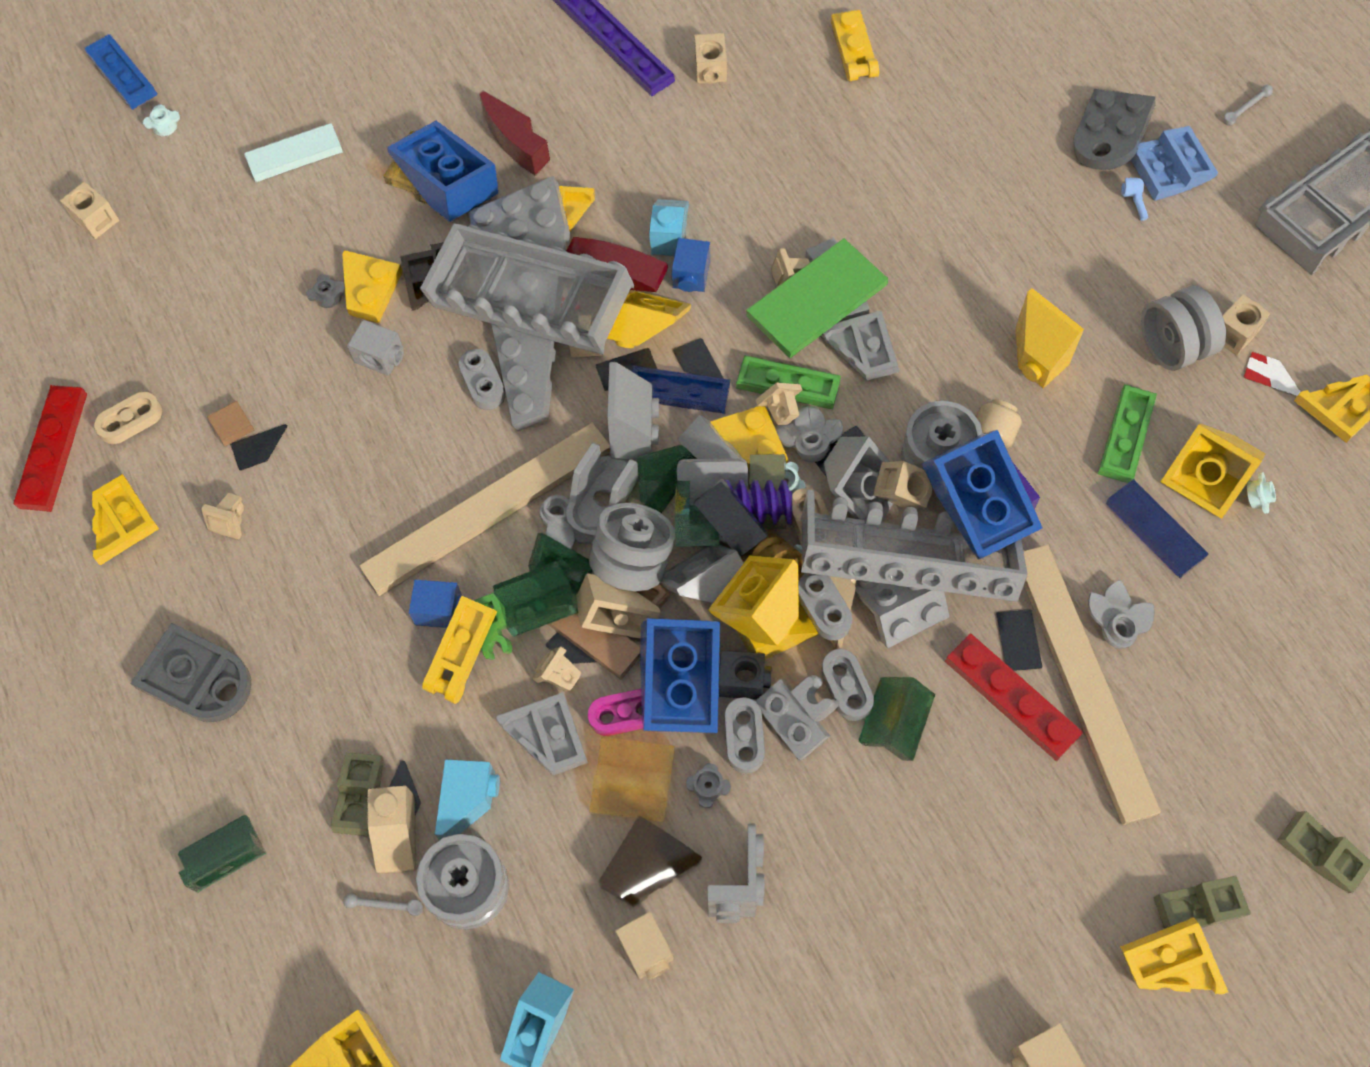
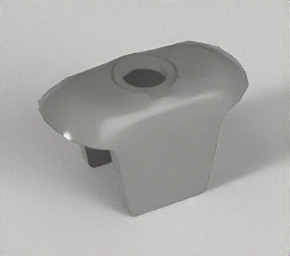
M592 443L573 473L570 500L566 509V517L569 524L581 533L596 535L600 514L605 508L614 504L626 503L640 479L641 472L637 467V462L631 459L629 461L625 459H611V456L601 457L600 445ZM599 492L611 494L609 506L597 505L594 502V496Z

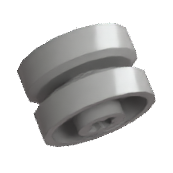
M1188 286L1172 293L1170 297L1164 296L1146 304L1142 310L1141 327L1145 342L1155 360L1167 370L1176 371L1195 363L1196 360H1202L1219 353L1225 345L1226 328L1224 318L1215 300L1202 287Z
M946 400L929 402L918 408L909 418L901 451L902 461L924 470L921 463L983 434L981 424L972 411L959 403Z
M620 503L607 507L598 519L596 536L592 542L589 554V565L597 577L618 589L629 591L649 590L659 585L664 577L668 565V556L672 551L675 541V528L663 514L645 505Z
M457 834L442 838L427 850L419 863L416 876L418 894L426 908L438 920L451 928L470 930L482 927L497 917L507 902L510 886L507 869L490 844L477 836ZM467 878L469 880L468 883L461 887L460 882Z

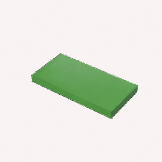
M843 238L748 308L746 316L789 358H792L886 287L889 278Z

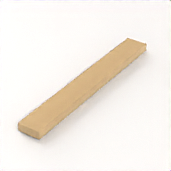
M592 422L359 565L378 596H381L572 477L575 468L592 443L600 445L601 457L611 453L610 444Z
M1049 545L1023 551L1028 574L1024 587L1122 826L1158 816L1161 813L1159 805Z

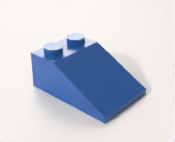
M437 120L387 147L389 155L428 205L449 222L499 194L495 164Z
M998 430L983 433L921 463L936 496L977 559H982L1043 528Z
M647 618L641 623L640 675L643 731L718 733L719 621Z

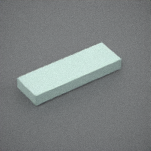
M332 123L245 152L244 154L254 180L258 182L342 153L343 151Z

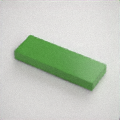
M744 355L736 382V389L763 394L775 383L800 384L802 391L795 396L796 402L833 410L841 376Z
M1126 384L1123 385L1097 474L1128 484L1133 482L1155 404L1156 393Z

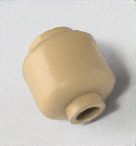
M993 399L991 403L983 404L976 416L981 424L982 433L998 430L1006 449L1014 444L1022 424L1021 417L1017 413V407L998 399Z

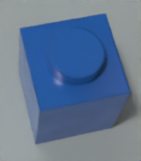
M678 238L672 267L673 288L681 289L685 292H705L710 265V242Z
M414 580L409 615L415 626L447 628L462 596L458 584L454 582Z

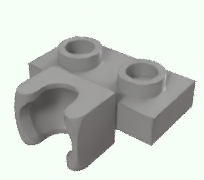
M816 675L808 676L794 689L786 679H779L755 701L759 705L762 714L798 760H804L830 737L819 721H823L839 706L838 699L825 698L819 703L816 701L815 693L823 683L822 679Z

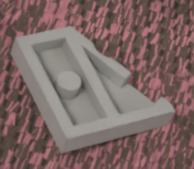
M881 310L838 322L822 334V338L866 381L899 372L898 363Z
M563 692L496 716L499 725L552 776L588 763Z

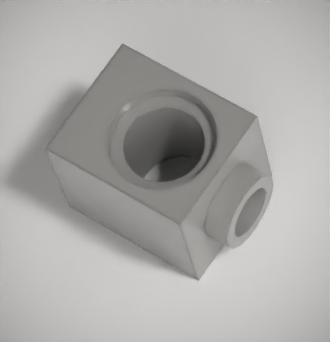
M365 320L361 322L347 345L354 363L387 376L390 375L395 366L401 363L404 356V348L397 332Z

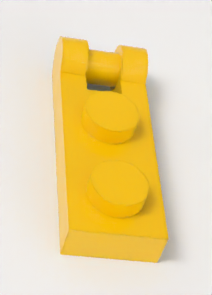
M861 10L831 14V25L848 82L856 81L861 76H868V78L878 77V61L874 57Z
M461 596L422 685L423 690L432 694L436 692L445 695V700L454 704L460 701L465 690V683L497 613L496 610ZM445 669L454 672L450 682L443 679Z

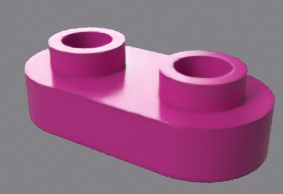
M641 689L596 699L588 710V720L591 728L602 736H612L643 729L642 715L636 712L642 706ZM604 714H612L614 716L610 723H603L601 721V717Z

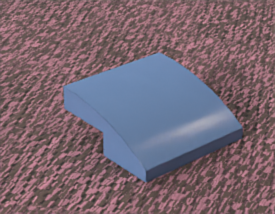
M1190 126L1165 130L1158 140L1140 143L1135 156L1131 159L1153 200L1185 192L1206 183L1218 174Z

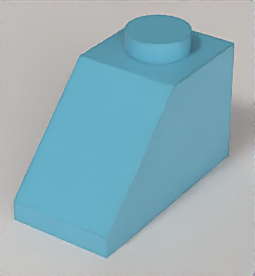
M657 199L654 203L649 230L651 254L675 256L678 238L685 239L689 201Z
M445 759L435 835L439 840L461 834L491 809L492 797H498L500 776L495 774L490 762Z
M538 972L518 1001L500 1061L512 1067H542L564 1021L574 989Z

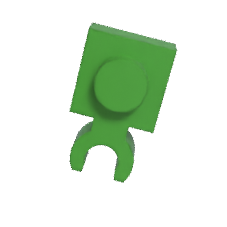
M494 592L473 600L497 611L482 645L484 657L489 660L495 659L493 647L496 643L501 644L503 653H512V644L508 638L503 636L501 631L511 627L501 593Z

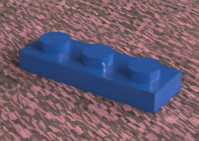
M110 34L84 48L88 57L132 110L158 95L153 85Z

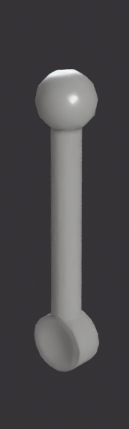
M1264 85L1256 96L1236 111L1227 112L1223 118L1224 124L1228 126L1234 125L1239 115L1263 97H1269L1273 93L1272 86Z
M354 893L347 894L343 899V904L346 908H354L358 905L408 911L412 916H419L423 912V905L419 900L402 903L358 898Z

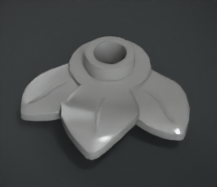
M805 406L799 409V416L794 419V422L788 425L776 424L775 429L782 445L795 448L800 457L807 462L822 460L829 450V445L839 440L843 434L841 420L830 419L825 421L823 413L818 408L812 406Z
M554 495L547 498L540 507V518L547 526L546 537L550 544L557 550L565 553L571 551L574 542L591 544L596 535L581 533L567 521L566 509L570 498L567 499L561 495ZM594 499V502L600 506V502ZM559 512L562 515H553L552 513Z
M1121 580L1110 585L1105 590L1103 596L1094 592L1089 594V612L1092 618L1102 627V634L1111 646L1118 649L1127 648L1136 641L1137 635L1150 630L1154 620V605L1146 602L1133 605Z

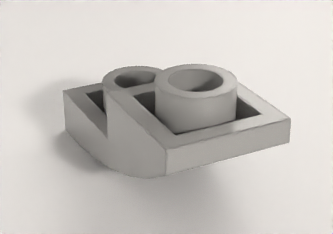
M699 415L678 438L694 459H743L733 445L724 440L710 421L702 415Z

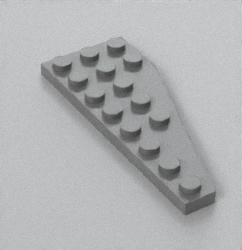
M553 176L468 211L471 225L477 226L486 232H502L510 238L521 241L529 239L540 246L548 248L556 246L565 250L566 243H569L570 231L559 185ZM477 255L484 284L496 259ZM508 263L489 303L503 308L506 305H511L519 312L534 316L535 313H540L548 320L555 322L562 306V277ZM492 324L512 426L519 431L547 420L552 391V381L550 380L552 362H555L556 357L554 341Z

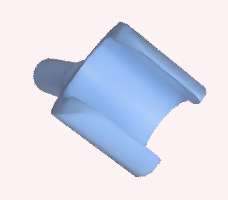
M1125 178V183L1121 186L1122 196L1133 197L1141 221L1148 219L1142 197L1143 180L1140 178Z

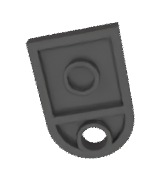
M1094 89L1074 136V152L1077 159L1083 165L1096 170L1115 169L1128 163L1135 156L1156 106V96ZM1099 151L1108 152V154L1105 156L1094 155Z
M171 623L130 684L136 689L199 721L218 722L236 714L246 703L251 691V676L246 665L232 652ZM228 685H236V695L231 700L221 701V690Z

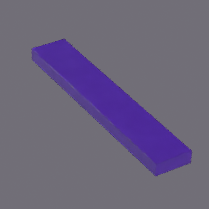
M553 0L651 97L675 82V74L598 0Z

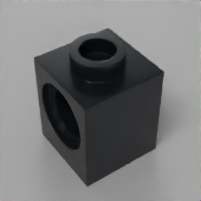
M721 651L719 697L757 700L763 695V688H771L772 666H765V654ZM742 670H749L754 673L755 677L751 681H741L736 677V674Z

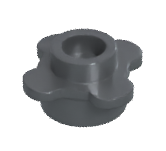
M323 274L317 277L314 287L307 291V297L310 301L316 300L318 305L323 308H331L340 302L341 294L345 291V285L343 282H335L328 275Z
M712 763L705 764L695 776H689L686 780L687 789L697 795L699 805L703 808L712 807L714 800L721 795H728L731 790L730 782L723 780L718 767ZM707 782L712 784L710 789L705 787Z

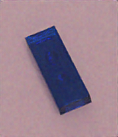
M633 366L632 368L633 373L652 384L653 398H659L660 405L726 413L731 386L730 379Z
M1134 479L1108 498L1106 504L1180 579L1209 555Z

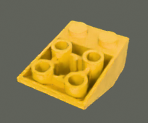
M358 1009L323 1034L289 1067L401 1066L371 1017Z

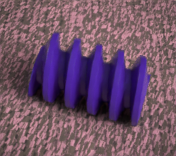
M725 479L724 481L732 489L730 481ZM738 480L736 488L732 490L752 514H756L760 524H764L767 514H770L774 525L778 524L781 515H785L788 525H792V490H789L786 480H781L777 490H775L772 480L766 481L763 490H761L758 480L752 481L749 490L746 489L744 480Z

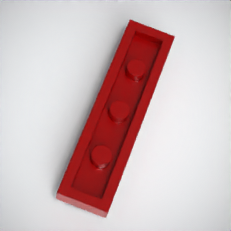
M50 385L13 502L18 509L52 512L87 398V393L82 387Z
M970 633L946 657L945 663L1056 762L1083 734L1081 729L973 634Z

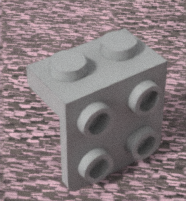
M741 458L683 459L678 462V541H687L691 544H700L705 541H722L727 543L693 503L695 499L721 479H728L732 489L736 488L738 480H744L748 490V466L746 460Z
M902 552V553H900V554L911 555L909 552ZM856 580L855 594L874 614L880 640L887 648L950 617L943 591Z
M748 823L747 885H708L709 917H716V922L738 923L740 922V917H755L756 906H763L764 873H756V867H763L764 835L756 834V823Z

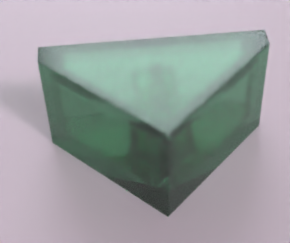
M677 445L637 457L640 501L644 505L662 514L678 492V462L683 459H697L686 447Z
M544 533L537 534L528 563L533 584L555 590L562 588L566 592L578 594L586 574H592L593 571L589 565V559Z

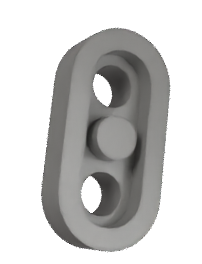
M471 349L465 352L459 360V369L474 404L483 410H492L499 407L505 399V391L490 355L481 349ZM480 361L477 365H470L473 362ZM492 387L489 391H482L483 388Z
M804 574L798 582V600L819 635L827 640H840L844 638L851 629L852 613L829 576ZM812 584H818L822 587V590L814 592L809 587ZM830 614H836L841 620L831 622L827 617Z
M836 649L829 652L823 660L822 676L832 699L839 700V706L837 707L839 714L850 721H859L866 718L872 710L874 696L857 658L853 653L844 649ZM835 667H843L846 670V674L837 675L833 669ZM857 699L861 706L852 708L848 705V700Z
M737 698L730 702L725 710L727 757L729 764L734 770L740 773H752L761 767L765 756L762 712L759 705L752 699ZM740 715H746L750 721L742 725L736 719ZM748 750L753 754V757L747 761L742 760L739 757L740 752Z

